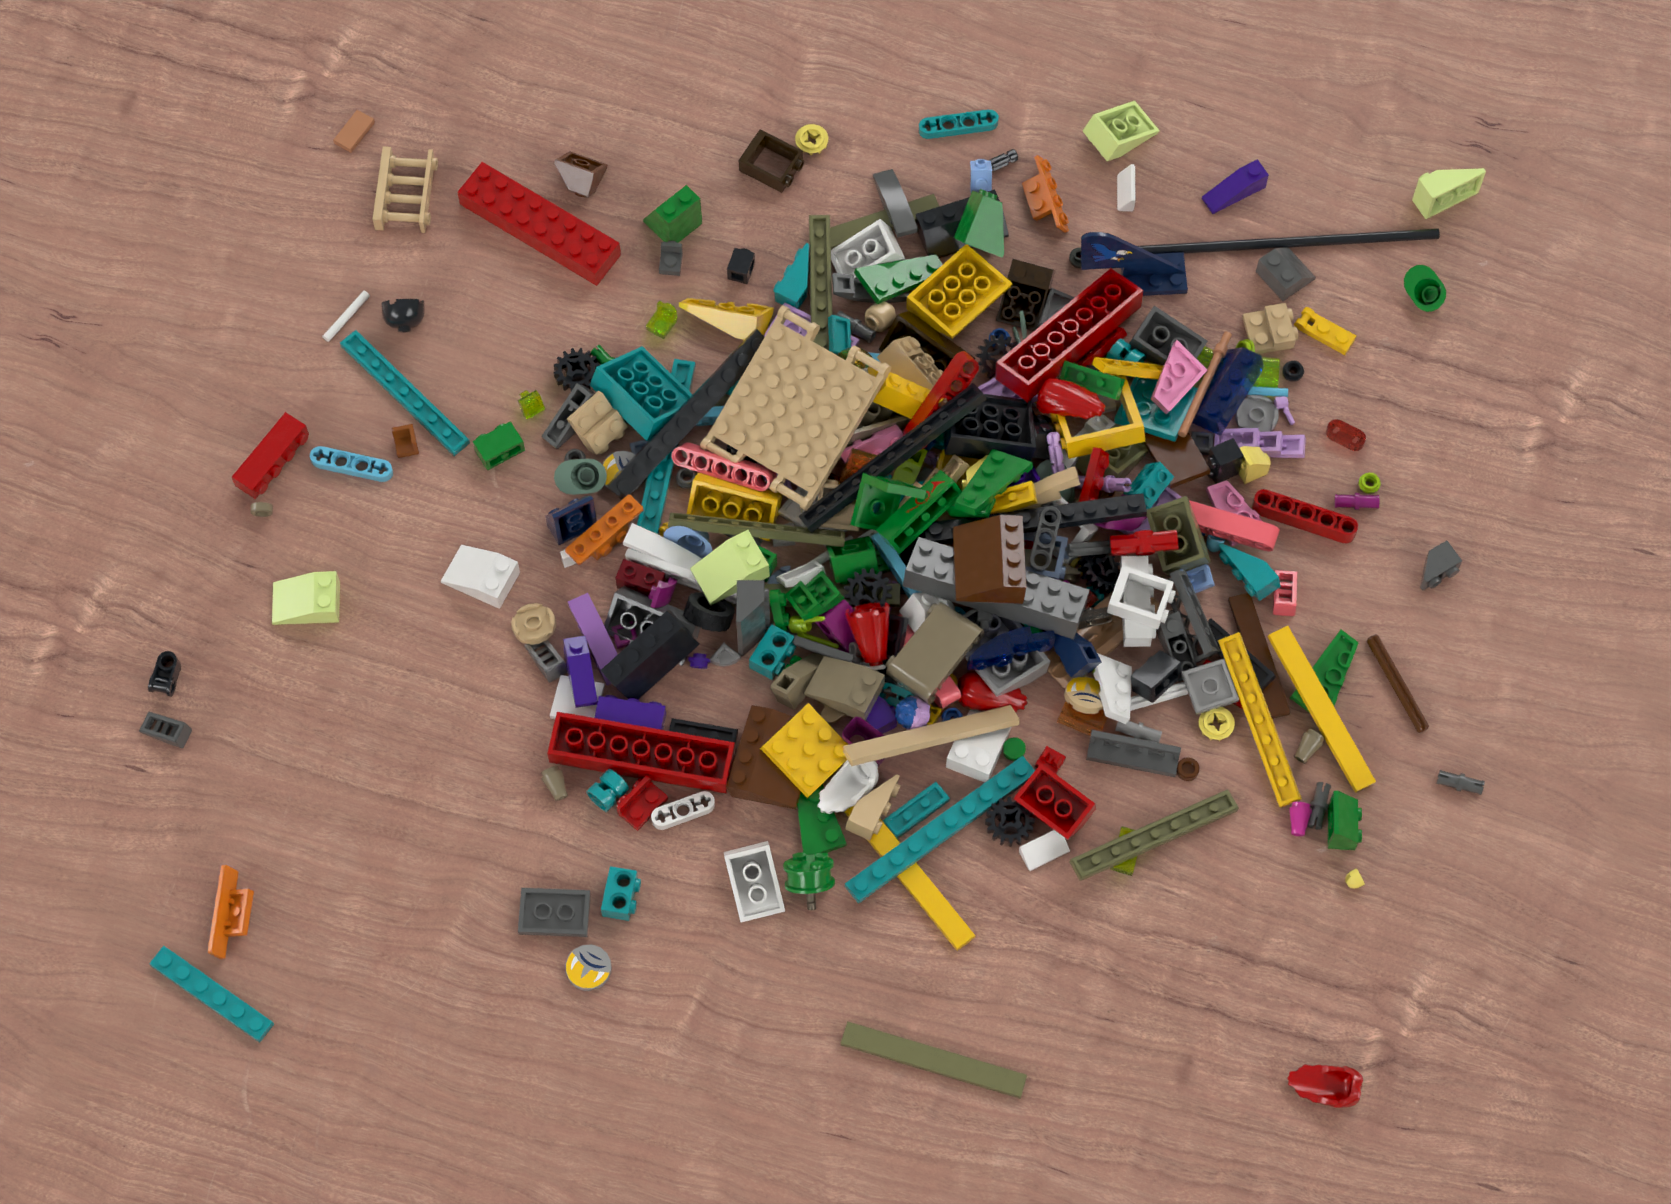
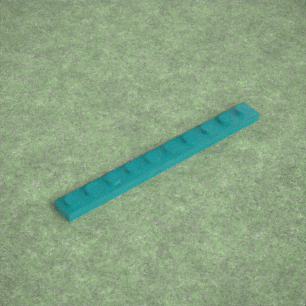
M674 359L671 374L690 392L696 363ZM672 451L648 475L642 500L643 511L639 514L637 522L638 526L656 534H659L674 462L671 458Z
M1021 756L847 881L844 887L858 904L987 812V810L991 809L992 803L998 804L1000 798L1002 800L1023 786L1035 769Z

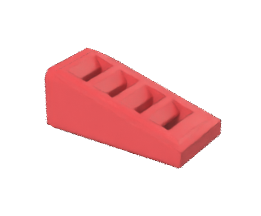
M1275 570L1279 580H1289L1292 583L1280 582L1281 587L1274 591L1273 615L1295 616L1297 572Z

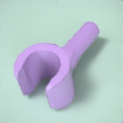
M1276 397L1274 400L1275 407L1283 409L1290 425L1294 424L1295 421L1288 408L1287 397Z

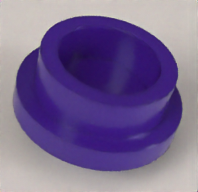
M693 653V657H688L690 667L707 669L708 663L711 660L706 658V654Z

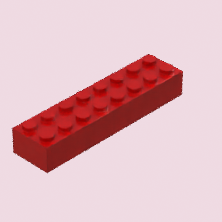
M484 162L479 164L457 192L461 206L596 286L621 256L620 243Z
M1110 268L996 362L995 379L1025 401H1030L1039 393L1045 380L1049 378L1056 379L1061 375L1064 361L1075 363L1142 306L1143 290Z
M557 712L547 755L549 763L606 772L608 769H611L618 775L642 779L648 775L651 781L727 794L726 785L734 761L735 742Z

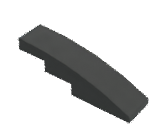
M893 169L873 174L884 210L886 209L897 238L917 233L918 228Z

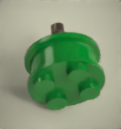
M795 853L792 855V858L783 863V869L787 872L788 878L785 881V889L792 893L806 894L808 901L807 910L816 909L815 893L824 892L834 887L835 878L831 876V869L834 866L833 859L829 857L828 853H817L815 855Z

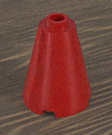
M880 603L855 606L856 611L850 612V608L846 609L845 617L864 662L869 663L870 666L882 665V661L887 659L889 604L885 603L884 607H881Z

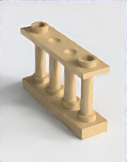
M383 147L373 212L375 230H384V224L388 223V221L419 222L421 233L426 232V225H430L431 220L428 210L433 172L438 168V158H434L433 149L428 150L427 159L396 158V155L392 153L391 147ZM396 166L426 168L425 177L394 176L392 168ZM393 184L424 186L422 196L391 194L389 188ZM391 202L421 204L420 214L389 212L387 204H391Z

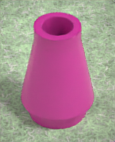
M1292 802V807L1289 808L1291 835L1305 836V830L1312 812L1310 804Z

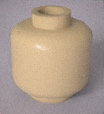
M885 301L879 304L874 303L865 312L866 326L876 332H883L888 329L896 318L894 307Z

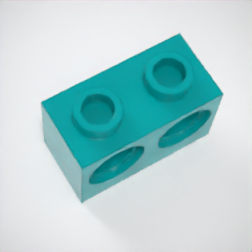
M1161 462L1146 464L1130 485V491L1124 492V494L1134 495L1143 493L1146 509H1150L1174 476Z
M771 624L751 655L749 668L773 680L776 674L779 675L784 669L786 658L791 657L795 652L796 645L793 643L795 636ZM776 642L785 643L782 647H776L774 644ZM770 659L773 661V663L771 665H765L763 661Z
M610 866L601 906L602 917L629 921L630 915L635 914L637 901L634 900L635 892L639 893L641 887V879H638L636 870ZM621 880L630 881V884L626 887L618 885ZM618 901H623L626 903L625 906L620 909L615 908L614 904Z

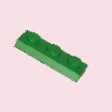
M1064 361L1059 378L1074 382L1091 392L1115 400L1120 399L1125 382L1123 378L1068 361Z

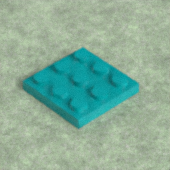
M1135 377L1130 390L1142 419L1144 432L1176 442L1178 431L1198 388L1192 387L1170 412L1165 414L1151 400L1158 379ZM1121 404L1114 417V423L1124 426L1129 425V421L1123 404Z

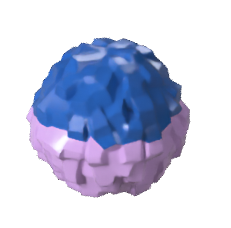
M917 696L905 697L900 703H897L895 709V717L898 724H901L907 730L927 726L930 718V706Z

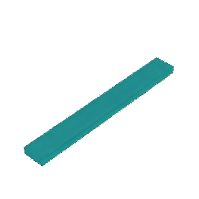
M357 330L340 342V346L453 456H456L470 444V440Z

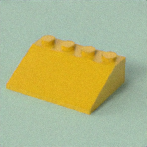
M966 244L907 296L906 309L935 330L953 339L1012 286V282Z

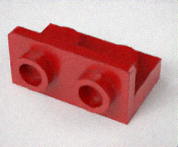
M648 775L643 779H638L632 787L633 790L628 795L624 794L618 800L616 807L618 815L637 831L651 818L652 812L668 800V796L651 782V778Z

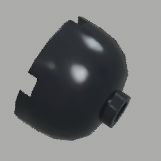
M396 299L394 304H390V300L381 303L382 315L386 324L392 328H398L400 333L411 332V328L418 326L424 317V300L419 302V299Z

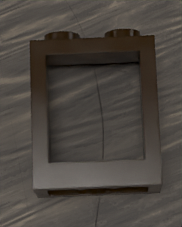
M761 129L738 160L740 172L781 193L792 184L795 173L803 168L805 162L802 150ZM764 148L792 161L781 179L753 165Z

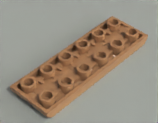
M1112 593L1081 618L1076 632L1091 642L1096 652L1103 656H1107L1123 643L1122 617L1107 613ZM1150 597L1151 605H1155V614H1157L1160 604L1154 597ZM1051 642L1047 649H1042L1043 653L1050 660L1047 671L1066 689L1067 683L1072 678L1065 671V666L1059 655L1055 652Z

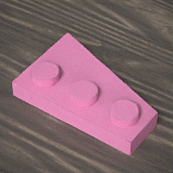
M1178 340L1172 345L1151 397V400L1165 414L1170 412L1207 371Z
M895 424L873 433L871 438L862 441L859 439L854 441L852 446L844 449L840 458L852 476L904 435Z
M1227 480L1207 487L1206 492L1214 508L1262 521L1259 518L1260 515L1245 503L1244 498ZM1229 541L1231 547L1239 544L1233 541Z

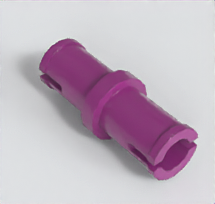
M1355 493L1354 495L1335 494L1334 498L1335 508H1354V510H1359V508L1379 509L1380 504L1379 495H1360V493Z

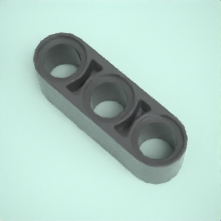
M1046 507L1039 517L1029 558L1030 567L1038 572L1044 571L1051 561L1061 520L1060 511L1056 507ZM1046 512L1054 513L1056 521L1048 523L1044 518V514ZM1043 533L1048 534L1051 538V542L1047 545L1039 541V536ZM1042 555L1046 560V564L1044 566H1037L1034 563V557Z

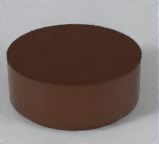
M1186 757L1178 762L1176 772L1180 779L1192 781L1198 776L1200 767L1195 759Z

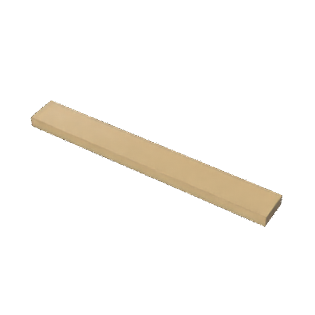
M1011 705L845 745L843 746V753L850 765L855 766L1017 726L1020 719Z

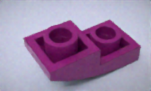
M669 577L668 583L659 580L657 587L652 586L648 598L652 600L650 607L660 608L669 604L678 579Z

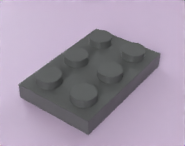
M521 888L518 934L588 937L590 890Z

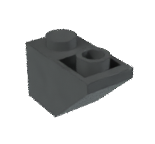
M1447 540L1429 550L1425 559L1420 588L1422 590L1428 587L1431 589L1435 588L1442 582V579L1447 576L1451 578L1460 571L1462 559Z

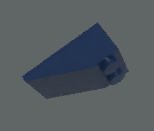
M592 496L573 499L568 505L560 509L555 508L545 516L547 526L558 545L582 535L597 522Z

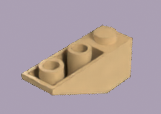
M895 775L858 800L850 814L845 830L869 841L873 833L878 835L883 824L880 819L882 815L887 816L892 805L889 803L891 796L894 798L897 796L901 785L897 784L900 776Z

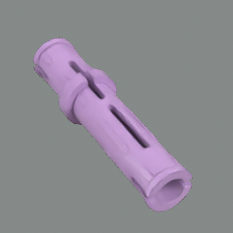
M1111 475L1103 477L1104 484L1101 490L1105 492H1129L1131 489L1130 486H1124V484H1132L1129 478H1115ZM1078 476L1080 485L1075 486L1074 489H1082L1085 476Z

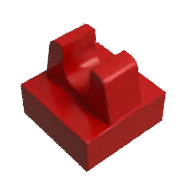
M1046 746L1035 763V767L1038 768L1042 763L1057 774L1065 762L1066 756Z

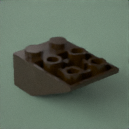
M1012 259L1007 277L1012 282V286L1003 293L996 321L1021 327L1019 313L1023 311L1026 329L1035 331L1038 328L1055 270Z

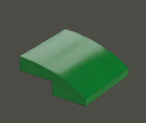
M823 571L806 585L802 581L798 582L785 594L788 601L804 621L825 613L844 599V596Z

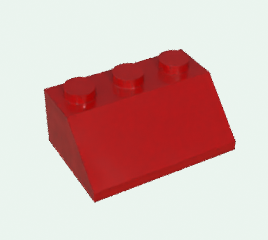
M1042 763L1013 798V800L1067 840L1085 825L1096 810V804Z

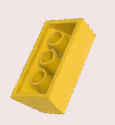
M870 366L868 367V373L876 377L878 371ZM890 372L873 402L912 419L931 390Z
M698 472L693 479L687 514L776 524L783 494L775 493L770 489L757 491ZM760 538V539H763V540H765V541H770V539H767V538Z

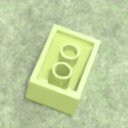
M1135 101L1093 114L1083 129V133L1106 161L1123 156L1160 131Z
M1484 168L1436 170L1430 174L1427 172L1418 179L1412 201L1424 218L1428 219L1478 194L1486 171Z
M749 530L728 539L690 568L710 605L737 593V580H764L770 577L769 564Z
M336 571L312 572L273 582V625L339 622L340 580Z

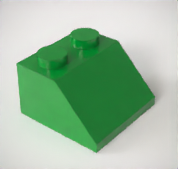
M869 536L845 540L844 547L826 545L832 574L836 583L848 584L847 579L852 578L854 580V572L856 571L861 575L863 568H865L867 573H870L871 568H874L876 575L879 573L875 549Z
M1334 791L1328 804V849L1355 850L1358 843L1362 842V829H1358V821L1362 820V808H1358V799L1340 791Z

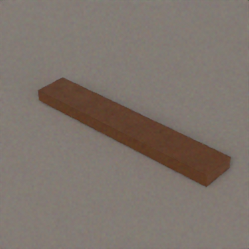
M1248 593L1229 597L1228 602L1246 649L1276 676L1262 691L1272 719L1290 715V709L1252 597Z

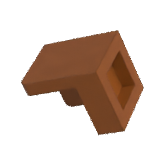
M413 424L391 428L398 458L419 454Z

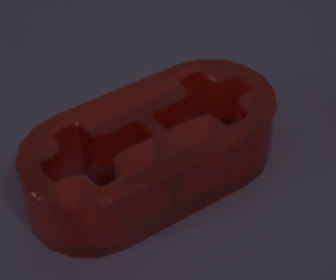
M1334 419L1328 423L1326 435L1330 440L1352 451H1359L1364 447L1366 435L1363 431L1339 419ZM1336 427L1340 428L1337 433L1333 432V429ZM1355 437H1358L1359 441L1353 443L1352 440Z

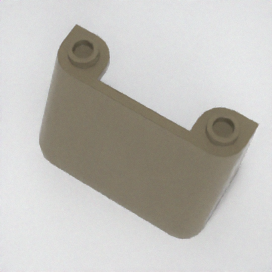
M942 602L939 604L934 603L927 612L929 616L896 657L892 655L885 664L888 676L914 696L925 701L929 706L936 698L935 694L938 690L940 691L943 683L969 651L971 652L973 644L978 645L984 638V630Z

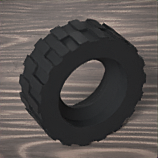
M694 592L688 597L683 615H685V618L697 627L712 632L727 631V629L729 630L735 614V608L725 599L710 605L703 592Z

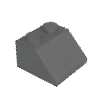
M1289 247L1275 248L1258 260L1256 273L1282 301H1285L1316 279L1314 274Z

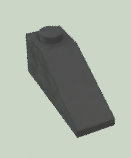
M577 383L541 437L556 449L561 447L576 433L567 418L590 399L595 392Z

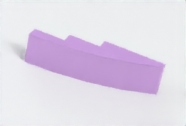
M1258 428L1215 429L1214 446L1234 438L1239 448L1242 446L1260 447L1263 453H1266L1269 457H1305V435H1283L1281 431L1260 432Z

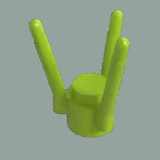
M792 616L790 618L789 629L791 633H797L799 637L829 647L839 648L838 644L807 634V631L809 632L812 628V622L824 621V616H817L805 621L800 616Z

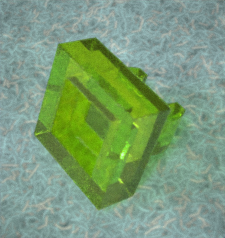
M525 390L519 394L521 399L518 400V403L527 420L545 410L537 390L531 393Z

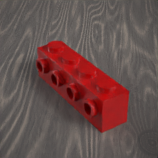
M285 412L232 475L235 487L254 499L260 494L262 495L267 490L271 480L279 476L285 463L293 459L295 451L299 446L304 445L308 440L309 432L307 426Z

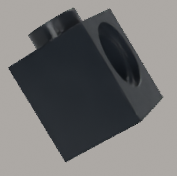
M734 248L727 267V279L748 285L755 265V253L745 248Z

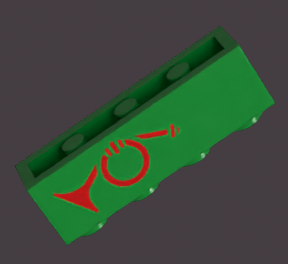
M942 470L938 471L921 487V489L926 490L924 499L911 497L876 529L884 541L898 554L952 506L962 493V490L954 480Z

